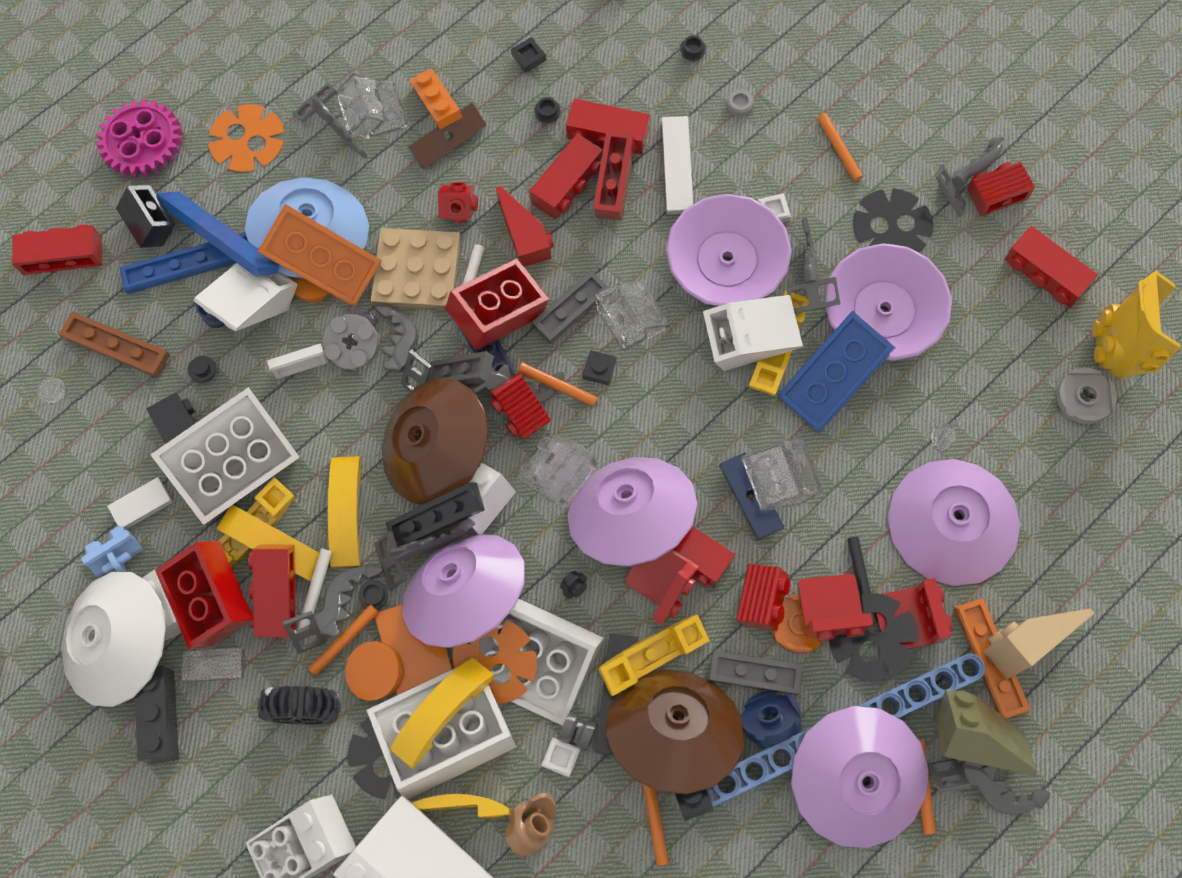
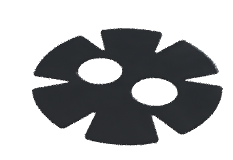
M893 188L891 201L889 202L884 191L881 189L867 195L860 202L871 213L855 211L853 227L859 242L875 237L869 246L884 243L909 247L919 253L926 246V243L915 234L932 236L933 220L931 213L926 205L911 210L919 198L910 192ZM904 214L911 215L916 221L914 229L910 231L901 230L897 225L898 217ZM881 216L888 220L889 228L886 232L877 233L872 230L870 222L874 217Z
M863 594L864 612L862 614L874 612L883 614L887 620L886 628L880 633L866 630L865 635L848 638L846 634L836 635V638L829 640V644L837 663L854 656L846 669L848 674L864 681H884L883 662L894 676L903 672L911 663L915 652L901 645L900 642H917L918 631L915 620L909 611L893 619L900 606L899 601L883 594ZM867 641L877 643L881 649L880 657L874 662H866L860 656V647Z
M368 717L360 726L370 739L357 735L352 736L348 748V766L367 765L353 776L358 786L366 793L380 799H385L390 782H392L395 798L399 799L401 794L396 788L392 775L378 777L373 771L374 761L378 757L384 756Z

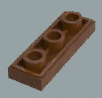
M473 103L460 110L463 118L442 129H439L438 126L408 146L422 169H426L487 126ZM446 131L450 135L447 141L444 139V133Z

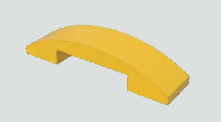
M791 293L794 308L808 305V298ZM806 312L795 314L799 332ZM792 351L759 360L749 387L775 396Z
M360 456L335 457L331 459L328 486L329 551H332L330 557L331 568L360 567V538L358 536L359 485H361Z
M274 477L254 497L257 501L247 513L274 527L287 511L295 496ZM226 534L219 540L231 568L252 551L248 546Z
M234 505L228 508L216 528L217 530L251 549L258 545H295V573L311 582L319 552Z
M695 614L639 641L608 660L598 669L610 695L614 696L637 683V679L681 654H688L710 640L698 614Z
M474 658L464 662L435 687L418 706L397 735L390 750L411 769H414L433 747L431 741L471 697L474 699L478 697L494 679V674Z
M467 794L438 795L412 803L421 812L478 807V817L481 819L509 817L511 814V809L501 803Z

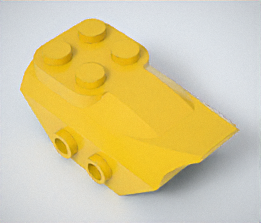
M1154 271L1148 277L1139 281L1137 287L1121 304H1109L1102 311L1098 321L1095 320L1093 322L1092 335L1096 337L1097 342L1094 350V361L1098 363L1101 369H1106L1110 374L1121 379L1148 372H1156L1181 349L1178 342L1161 331L1159 306L1175 289V284L1158 271Z

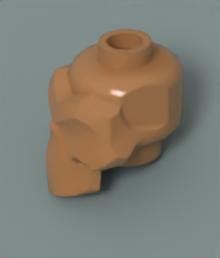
M549 793L536 795L528 803L521 802L509 815L505 838L511 850L519 856L528 857L537 853L546 845L549 834L554 831V817L557 815L555 801Z

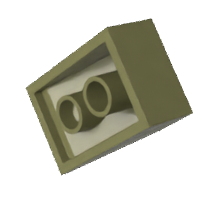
M945 690L934 717L944 757L1035 776L1037 769L1023 730L976 695L966 691Z

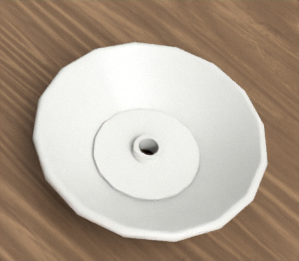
M111 572L93 581L76 599L65 623L61 648L65 675L74 692L93 706L114 707L134 698L152 678L163 653L166 625L162 602L151 584L135 573Z

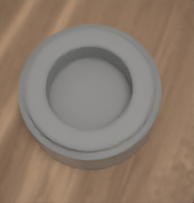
M743 89L731 92L727 101L728 111L737 117L748 115L753 108V96Z

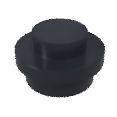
M691 35L681 43L680 52L685 59L697 61L705 55L706 45L699 36Z
M544 97L535 105V116L543 123L554 122L560 116V106L553 98Z
M208 356L195 357L188 365L189 376L199 383L210 381L216 373V365Z
M576 571L567 574L560 584L563 595L567 599L581 596L587 587V577L583 573H577Z
M376 580L364 583L359 590V600L365 608L371 604L376 609H379L388 599L387 588L383 583Z

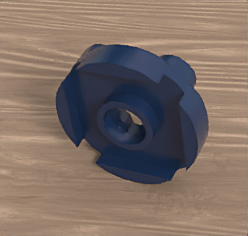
M774 691L759 693L745 703V711L742 715L740 713L744 734L763 749L781 743L793 735H797L802 730V715L799 704L788 693H784V696L775 695ZM769 715H771L772 717H775V718L772 719V720H767V719H766V717L769 716Z

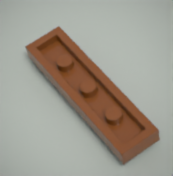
M73 311L59 332V335L67 341L155 378L158 377L170 356L162 348Z

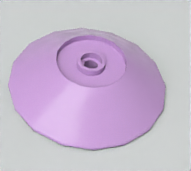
M732 194L703 198L685 209L670 228L666 247L670 271L683 290L703 303L715 306L762 299L773 293L788 273L792 252L787 229L771 209L752 198ZM729 256L732 260L725 261L723 257Z
M882 243L859 248L839 261L829 277H836L841 305L826 307L831 327L835 330L850 312L854 311L896 347L886 360L895 361L920 355L939 341L950 323L952 297L945 276L929 258L909 247ZM832 283L826 286L824 302L833 301L836 298L834 284ZM880 307H887L889 311L884 312Z
M632 457L609 463L591 474L574 493L567 514L570 536L585 555L603 564L633 566L656 560L678 546L692 528L698 506L694 486L680 468L658 458Z
M956 459L928 462L908 473L892 494L887 516L892 543L905 563L925 578H935L936 582L951 586L981 583L1002 571L1016 551L1020 531V521L1015 501L1001 480L979 465ZM954 513H960L963 520L955 519Z
M474 534L457 539L438 549L414 572L404 592L402 616L410 634L426 645L450 648L473 642L495 629L512 611L518 601L525 584V562L516 546L498 535Z
M851 706L827 714L806 732L794 755L791 787L800 814L817 834L840 846L869 848L893 840L914 822L926 796L929 769L920 741L904 721L880 708ZM866 776H870V784L863 786V779Z

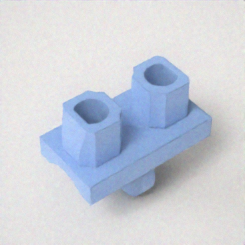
M118 526L110 531L109 536L111 540L102 545L99 541H93L85 546L86 555L81 559L83 564L89 567L97 578L108 574L114 569L117 572H126L124 563L143 551L141 544L122 526Z

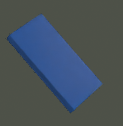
M851 311L777 396L820 433L896 347L854 311Z

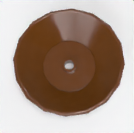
M436 378L416 386L396 406L386 425L382 444L384 472L394 491L410 503L426 504L471 482L484 458L488 438L485 409L474 390L458 380Z
M660 670L637 679V683L616 695L607 711L606 738L614 759L633 780L658 792L691 794L714 787L733 772L744 750V729L734 702L715 683L691 672ZM673 717H680L682 721H677Z

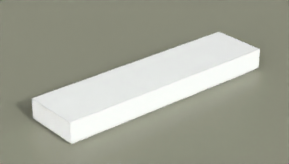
M688 116L662 117L667 215L682 214L685 209L693 205Z

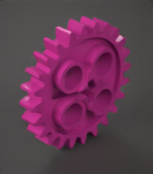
M143 98L141 104L137 105L133 99L129 107L123 102L121 111L115 108L112 109L115 114L113 117L105 115L108 121L107 124H99L103 132L96 133L100 140L96 143L100 150L98 153L108 167H111L116 174L121 172L124 177H127L131 172L134 179L138 178L139 173H143L145 178H148L149 171L151 170L157 175L158 167L168 168L165 163L167 160L175 162L172 153L181 152L177 146L183 144V140L180 137L183 135V131L180 128L181 124L172 110H168L165 104L159 106L156 100H153L149 105L146 99Z

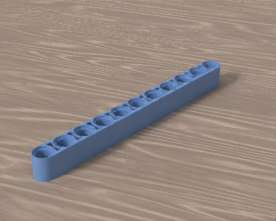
M964 655L858 707L882 709V702L885 700L890 701L895 706L893 716L900 719L942 699L945 690L936 685L935 677L937 675L943 676L947 680V689L958 691L971 685L983 676L985 672L984 662L977 655ZM963 663H968L973 667V677L963 673ZM910 688L919 690L922 696L921 702H914L910 699L908 694ZM808 730L737 763L733 772L726 776L734 783L733 792L723 793L719 790L717 784L707 789L713 808L793 769L794 755ZM781 751L787 755L788 764L786 767H779L774 763L773 754L775 752ZM754 764L760 768L761 777L759 780H751L746 776L745 769L747 765Z

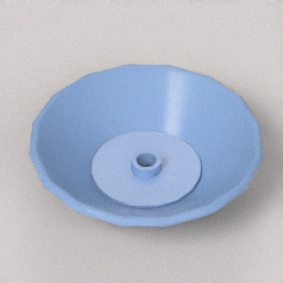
M303 177L281 181L262 192L248 209L245 233L248 242L257 249H259L284 204L304 215H309L308 217L362 249L367 245L369 222L362 204L347 189L328 180ZM279 265V273L288 277L302 278Z

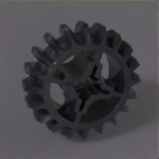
M297 685L268 687L260 692L257 705L258 717L265 722L290 725L334 723L337 721L340 712V695L333 690Z

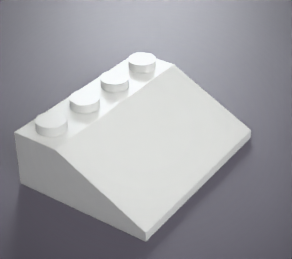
M249 387L150 454L203 525L300 458Z
M518 599L512 611L497 626L498 634H500L506 620L519 626L528 635L530 642L519 649L518 652H536L537 672L534 681L517 676L527 688V691L511 702L563 726L593 666L604 637ZM487 636L480 640L479 650L484 656L492 657L497 654L499 645L494 638ZM496 664L491 669V673L495 676L494 682L505 684L509 681L511 674L507 666Z
M455 669L367 710L396 788L407 800L516 748V744L489 684L476 699L471 697L431 741L433 747L414 769H411L390 750V747L418 706Z
M403 795L333 873L336 878H493Z

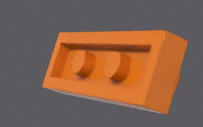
M432 68L410 79L413 89L439 129L463 118L460 109Z

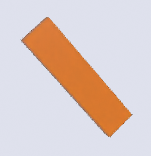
M981 598L955 607V614L972 654L977 655L984 662L985 672L982 678L995 710L1007 719L1031 711L1017 676L1006 679L983 652V650L991 645L988 639L998 632L984 599Z

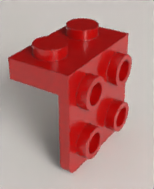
M670 550L656 560L633 565L626 577V584L659 605L652 619L663 625L669 617L675 619L683 606V603L680 601L683 595L687 596L694 587L696 581L693 577L699 566L674 550Z
M844 574L801 579L798 582L797 587L806 639L817 638L818 641H826L836 638V635L844 634L848 638L865 635V631L873 625L871 613L862 614L857 582L854 575Z
M935 578L923 580L917 587L883 593V595L892 597L900 602V606L893 619L909 611L915 620L918 641L900 642L901 645L914 649L943 643L951 637L950 632L953 631L952 621L948 614L945 615L942 605L945 601L942 587L940 585L937 586ZM875 612L879 630L882 632L887 626V620L883 614Z

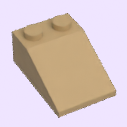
M1089 608L1030 618L1019 625L1013 621L988 639L991 645L983 650V652L1004 677L1009 679L1032 667L1090 618L1094 612Z

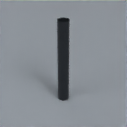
M851 537L847 541L863 610L862 595L869 594L871 591L859 537ZM874 612L871 613L872 622L876 623L877 618Z

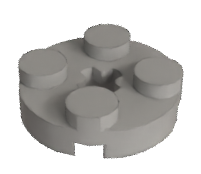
M345 314L335 317L324 332L323 346L325 356L335 365L344 369L363 367L375 358L379 350L380 340L378 332L375 331L369 319L361 315ZM350 334H354V339L358 341V344L349 349L345 343V338L349 337Z
M1092 368L1075 369L1067 375L1058 386L1056 394L1057 402L1064 418L1081 424H1095L1104 420L1117 401L1116 389L1111 380L1107 381L1105 377L1101 376L1102 373ZM1083 390H1086L1088 395L1093 396V399L1086 402L1080 395L1083 393Z

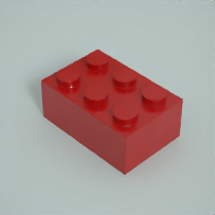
M516 258L451 290L445 310L474 348L479 350L532 322L544 312L549 298Z
M220 541L196 542L155 570L188 650L213 646L254 620Z

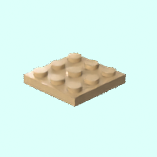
M380 228L377 258L382 261L374 273L371 295L372 305L445 310L450 291L455 289L461 242L460 232Z

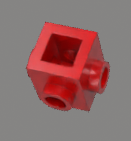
M453 182L450 185H442L438 191L439 219H451L452 222L463 223L471 219L474 211H478V195H474V186H467L464 182Z

